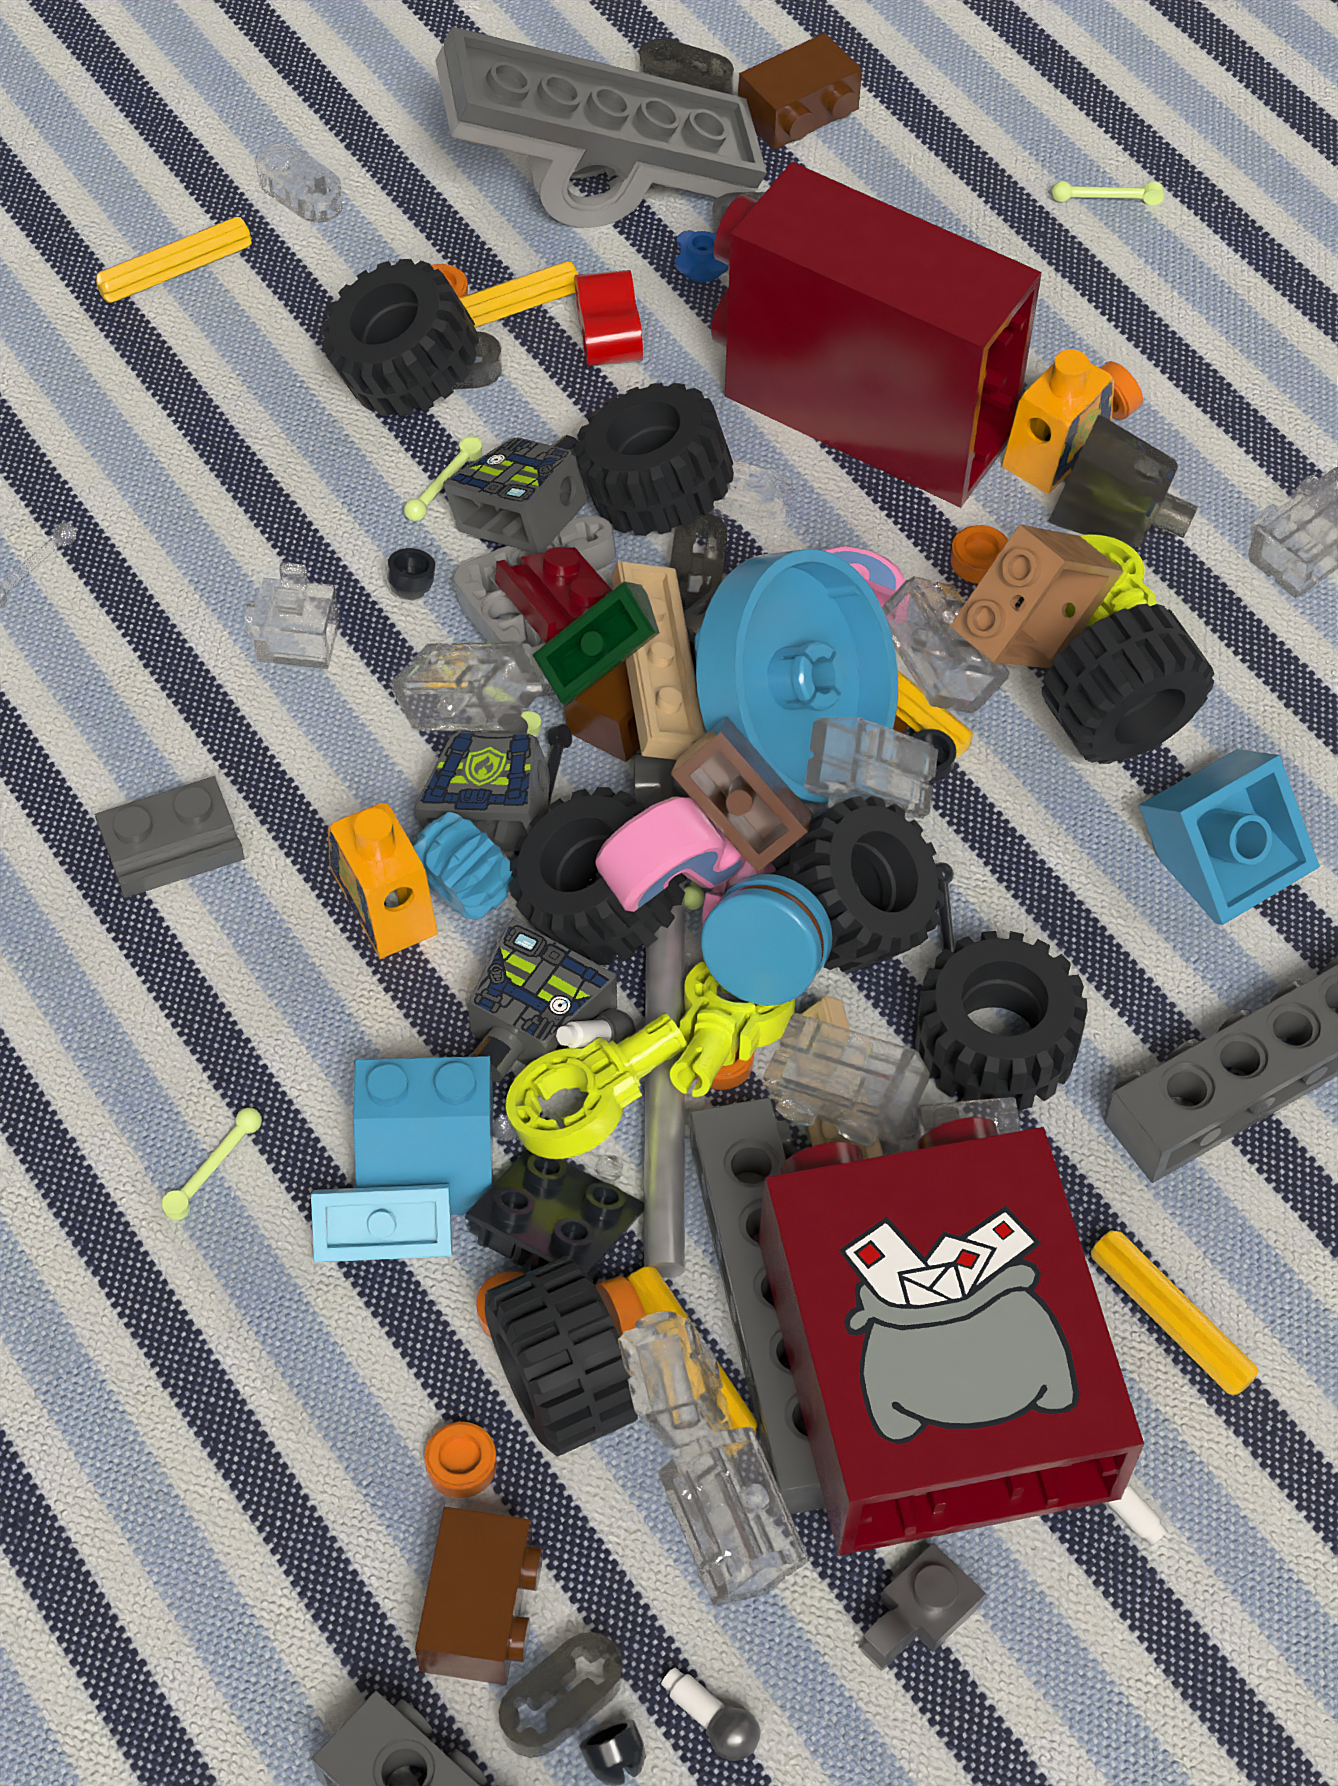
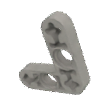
M582 516L575 518L541 552L545 553L548 549L554 547H575L596 571L610 564L615 558L616 547L613 528L610 522L602 517ZM505 546L470 560L455 571L454 583L458 602L465 614L513 673L523 677L542 676L544 674L532 655L546 643L495 582L496 561L505 560L510 566L520 565L522 556L533 555L534 553ZM485 590H487V591H492V590H493V592H491V593H489V594L486 595V591H485ZM505 614H520L507 620H495V618ZM528 638L529 644H522V641Z

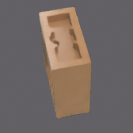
M1019 524L950 627L993 663L1050 668L1054 665L1052 661L1059 652L1064 650L1069 645V642L1081 633L1124 571L1078 535ZM1022 596L1024 601L1017 610L1015 604ZM1070 603L1075 606V614L1072 617H1068L1065 612L1067 605Z

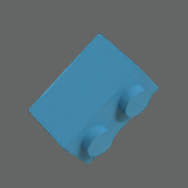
M1236 749L1139 805L1160 862L1216 924L1224 925L1320 867L1280 755Z
M490 1056L355 1059L353 1128L356 1188L450 1184L451 1215L466 1214L493 1185V1085Z

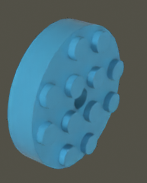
M802 549L755 556L738 565L719 585L707 608L702 626L695 636L697 693L705 726V734L727 716L802 803L833 802L845 798L859 789L878 767L888 746L896 716L898 699L897 660L892 634L881 604L869 584L854 567L837 555L827 551Z

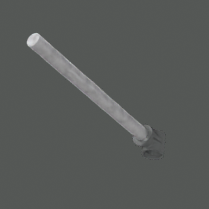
M635 753L634 799L637 802L640 801L647 809L671 797H690L671 775L677 760L642 756L641 753ZM683 882V883L679 884V886L684 890V882ZM684 898L682 905L673 906L671 913L675 916L671 925L668 928L661 926L654 934L658 940L648 948L646 947L645 1026L666 1012L679 1028L680 1020L684 1015ZM683 1052L660 1064L645 1075L644 1266L655 1267L662 1278L677 1277L685 1271V1094L675 1088L670 1079L671 1067L679 1060Z

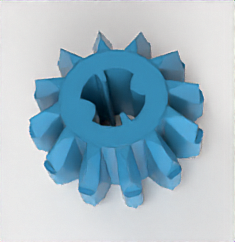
M447 812L432 823L429 822L416 835L417 839L412 846L424 866L428 886L454 912H460L465 918L477 920L478 918H483L492 909L495 910L508 897L507 893L510 891L508 884L514 880L511 876L510 861L503 856L501 848L488 838L486 832H481L471 820L463 819L459 814Z

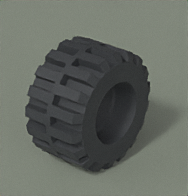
M399 259L395 265H391L389 261L377 264L376 270L369 273L365 270L356 276L358 280L352 285L346 284L338 292L341 297L338 301L330 303L326 311L329 319L322 322L321 334L325 339L321 344L328 360L362 406L370 411L375 408L379 415L390 416L396 410L399 416L412 415L415 408L420 407L422 411L434 407L433 401L441 396L445 400L454 392L452 387L457 382H464L469 375L466 366L475 363L478 353L474 346L479 343V337L474 327L473 319L445 275L439 269L434 270L430 263L419 261L417 264H414L411 259Z
M662 382L652 383L642 389L635 387L627 390V393L620 397L614 396L604 402L605 407L595 410L587 418L589 424L580 428L577 434L579 442L575 444L577 463L600 517L613 524L617 531L626 533L633 530L635 535L647 536L652 531H658L660 535L672 531V528L680 525L684 528L694 523V518L699 515H707L715 508L714 501L723 500L727 494V484L733 481L734 476L732 468L734 463L711 400L704 398L703 393L696 388L686 390L685 384L680 383L663 386Z
M1140 604L1130 609L1124 608L1104 619H1100L1071 640L1069 645L1059 652L1052 661L1054 665L1046 671L1043 679L1045 684L1041 690L1045 703L1080 755H1083L1085 760L1091 763L1098 761L1099 764H1110L1117 760L1121 762L1143 754L1165 742L1183 728L1208 699L1207 695L1214 685L1212 677L1215 673L1210 663L1170 609L1167 610L1164 605L1160 604L1152 606Z
M597 787L592 795L586 789L572 792L571 800L563 802L561 798L557 799L549 805L550 811L541 818L537 814L528 824L532 830L527 836H520L514 847L519 852V856L510 860V871H512L511 876L514 880L508 885L511 896L517 901L515 906L541 934L589 960L592 959L598 965L611 964L615 955H618L623 961L635 956L636 947L644 944L648 948L658 940L654 934L661 926L668 928L675 919L671 910L673 906L682 905L685 895L684 890L679 884L685 882L687 877L682 873L674 876L669 881L668 887L634 912L624 910L603 877L585 888L589 880L598 872L595 861L604 842L626 822L646 810V808L640 801L637 802L632 795L622 790L615 794L610 787Z
M862 796L851 797L812 816L808 832L771 862L776 868V871L771 874L789 878L803 885L815 895L824 907L831 923L833 936L831 952L823 968L828 970L837 967L840 968L841 972H854L861 968L863 970L909 951L927 940V932L934 930L940 920L935 910L942 908L944 904V893L938 888V883L944 881L942 868L936 867L933 856L937 854L932 842H925L921 836L923 828L915 819L910 822L907 821L904 809L895 803L886 807L883 798L871 796L864 800ZM854 878L859 886L860 891L858 890L855 884Z
M996 931L982 932L979 942H974L969 936H966L956 941L954 953L944 949L936 957L934 969L929 968L924 978L915 1028L917 1032L915 1040L917 1056H924L922 1068L929 1079L937 1076L941 1077L939 1089L949 1097L955 1092L964 1095L963 1105L976 1109L978 1101L990 1103V1112L1005 1113L1006 1104L1015 1103L1018 1111L1032 1108L1035 1095L1046 1101L1056 1093L1058 1083H1066L1078 1055L1088 1012L1087 998H1082L1084 989L1079 974L1069 975L1071 963L1063 954L1053 958L1049 955V944L1040 939H1037L1034 945L1023 942L1024 934L1010 931L1009 939L997 937ZM983 1008H1003L1020 1015L1029 1023L1032 1029L1019 1035H997L980 1028L969 1018L968 1014Z
M568 1256L562 1257L486 1290L485 1316L494 1347L514 1396L533 1433L544 1447L558 1457L637 1421L638 1391L622 1341L594 1284L585 1271Z

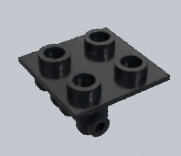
M527 1149L466 1212L465 1218L472 1221L469 1232L478 1237L477 1243L483 1248L488 1247L509 1259L513 1257V1263L520 1267L526 1263L533 1253L530 1271L568 1256L585 1271L594 1286H596L601 1275V1270L596 1266L643 1213L644 1202L623 1192L617 1186L606 1183L564 1162L562 1159L540 1157Z

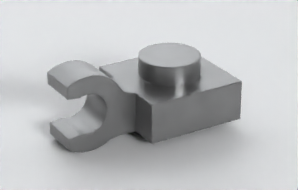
M932 1543L883 1590L880 1601L890 1611L877 1620L865 1633L864 1637L868 1641L861 1647L860 1651L881 1671L891 1664L916 1637L934 1652L983 1604L986 1593Z

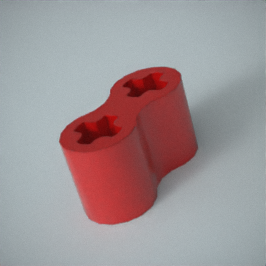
M631 270L575 275L576 308L586 366L643 361L642 329L636 306Z

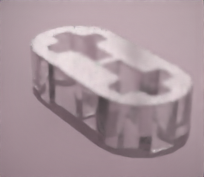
M270 144L258 152L255 159L257 177L260 188L266 194L309 222H328L342 212L344 205L340 178L334 172L291 144Z
M732 459L734 463L732 465L734 471L733 481L727 484L728 492L723 500L714 501L715 508L709 513L765 530L778 529L788 524L794 513L795 488L793 483L780 473ZM768 497L776 498L773 499L769 505L762 504L767 500Z

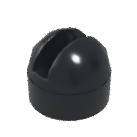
M405 548L397 550L390 555L387 566V580L393 593L400 599L414 601L423 597L430 590L435 576V561L430 554L415 548Z
M925 729L917 732L910 738L905 756L906 765L911 776L919 782L928 784L944 780L954 767L956 746L952 738L940 730ZM923 750L931 766H927L917 753Z
M631 1719L608 1725L588 1736L579 1745L588 1768L599 1781L606 1785L620 1786L624 1784L625 1775L623 1768L632 1777L638 1776L646 1759L644 1742L635 1721Z

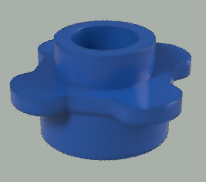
M692 230L681 232L677 236V245L681 248L680 255L675 258L676 269L690 280L696 282H710L725 273L729 265L716 260L714 257V241L717 232H694Z

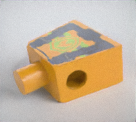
M1068 349L1058 353L1054 363L1023 393L1019 400L1002 467L1045 493L1050 494L1085 458V454H1088L1082 451V449L1090 452L1111 430L1115 381L1108 372L1090 363L1088 357L1081 351ZM1048 434H1050V435H1051L1050 440H1049V441H1044V438H1045Z
M379 803L333 822L328 827L330 869L379 959L438 935L426 871L390 805ZM397 889L399 906H384L386 897L393 890Z

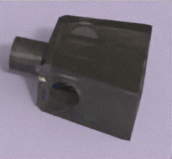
M1098 415L1048 522L1083 535L1112 537L1126 543L1135 550L1139 549L1151 524L1184 538L1198 506L1168 493L1178 469V464L1174 458L1109 419Z

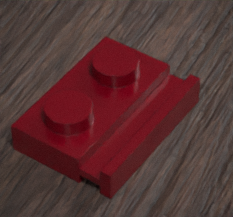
M554 547L548 549L545 553L522 556L520 565L510 566L505 560L496 561V584L545 643H548L555 635L563 631L613 591L575 547Z

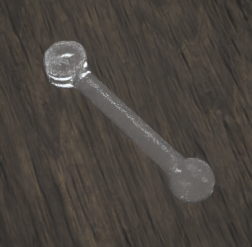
M67 522L58 524L54 528L53 537L0 583V608L6 604V594L61 545H69L75 541L77 532L72 524Z
M503 1115L494 1121L493 1134L497 1139L505 1142L512 1139L521 1141L508 1116ZM585 1152L581 1155L567 1158L594 1168L596 1174L606 1180L619 1179L624 1165L623 1160L611 1154L597 1156Z

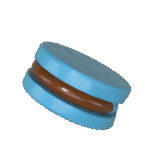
M758 874L746 877L735 883L711 910L702 928L701 950L710 973L729 993L739 999L757 1005H780L800 996L810 986L816 975L825 965L832 947V928L829 917L820 901L803 885L779 875Z

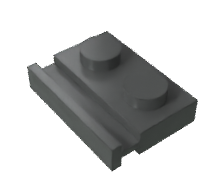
M215 776L95 814L101 837L124 898L245 859L242 844L237 837L233 821Z

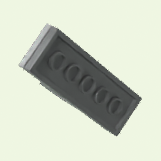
M451 27L444 41V47L441 48L435 60L451 137L472 144H484L514 151L521 155H528L535 190L539 191L545 210L550 216L563 224L580 228H592L616 222L635 211L652 183L661 184L671 189L678 188L701 193L716 199L734 201L742 194L753 197L756 192L755 188L758 189L767 174L746 98L456 27ZM604 172L607 173L609 178L618 175V177L609 181L610 190L605 193L580 197L572 194L567 188L570 178H587Z

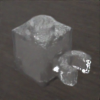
M280 562L279 572L281 579L263 577L257 601L250 600L247 604L244 620L245 635L253 637L257 662L328 670L340 624L335 585L307 582V570L304 564Z

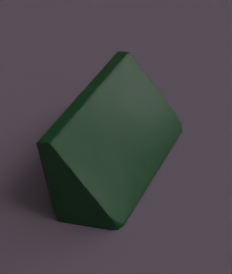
M624 581L532 655L563 706H568L660 633L648 594L642 585Z

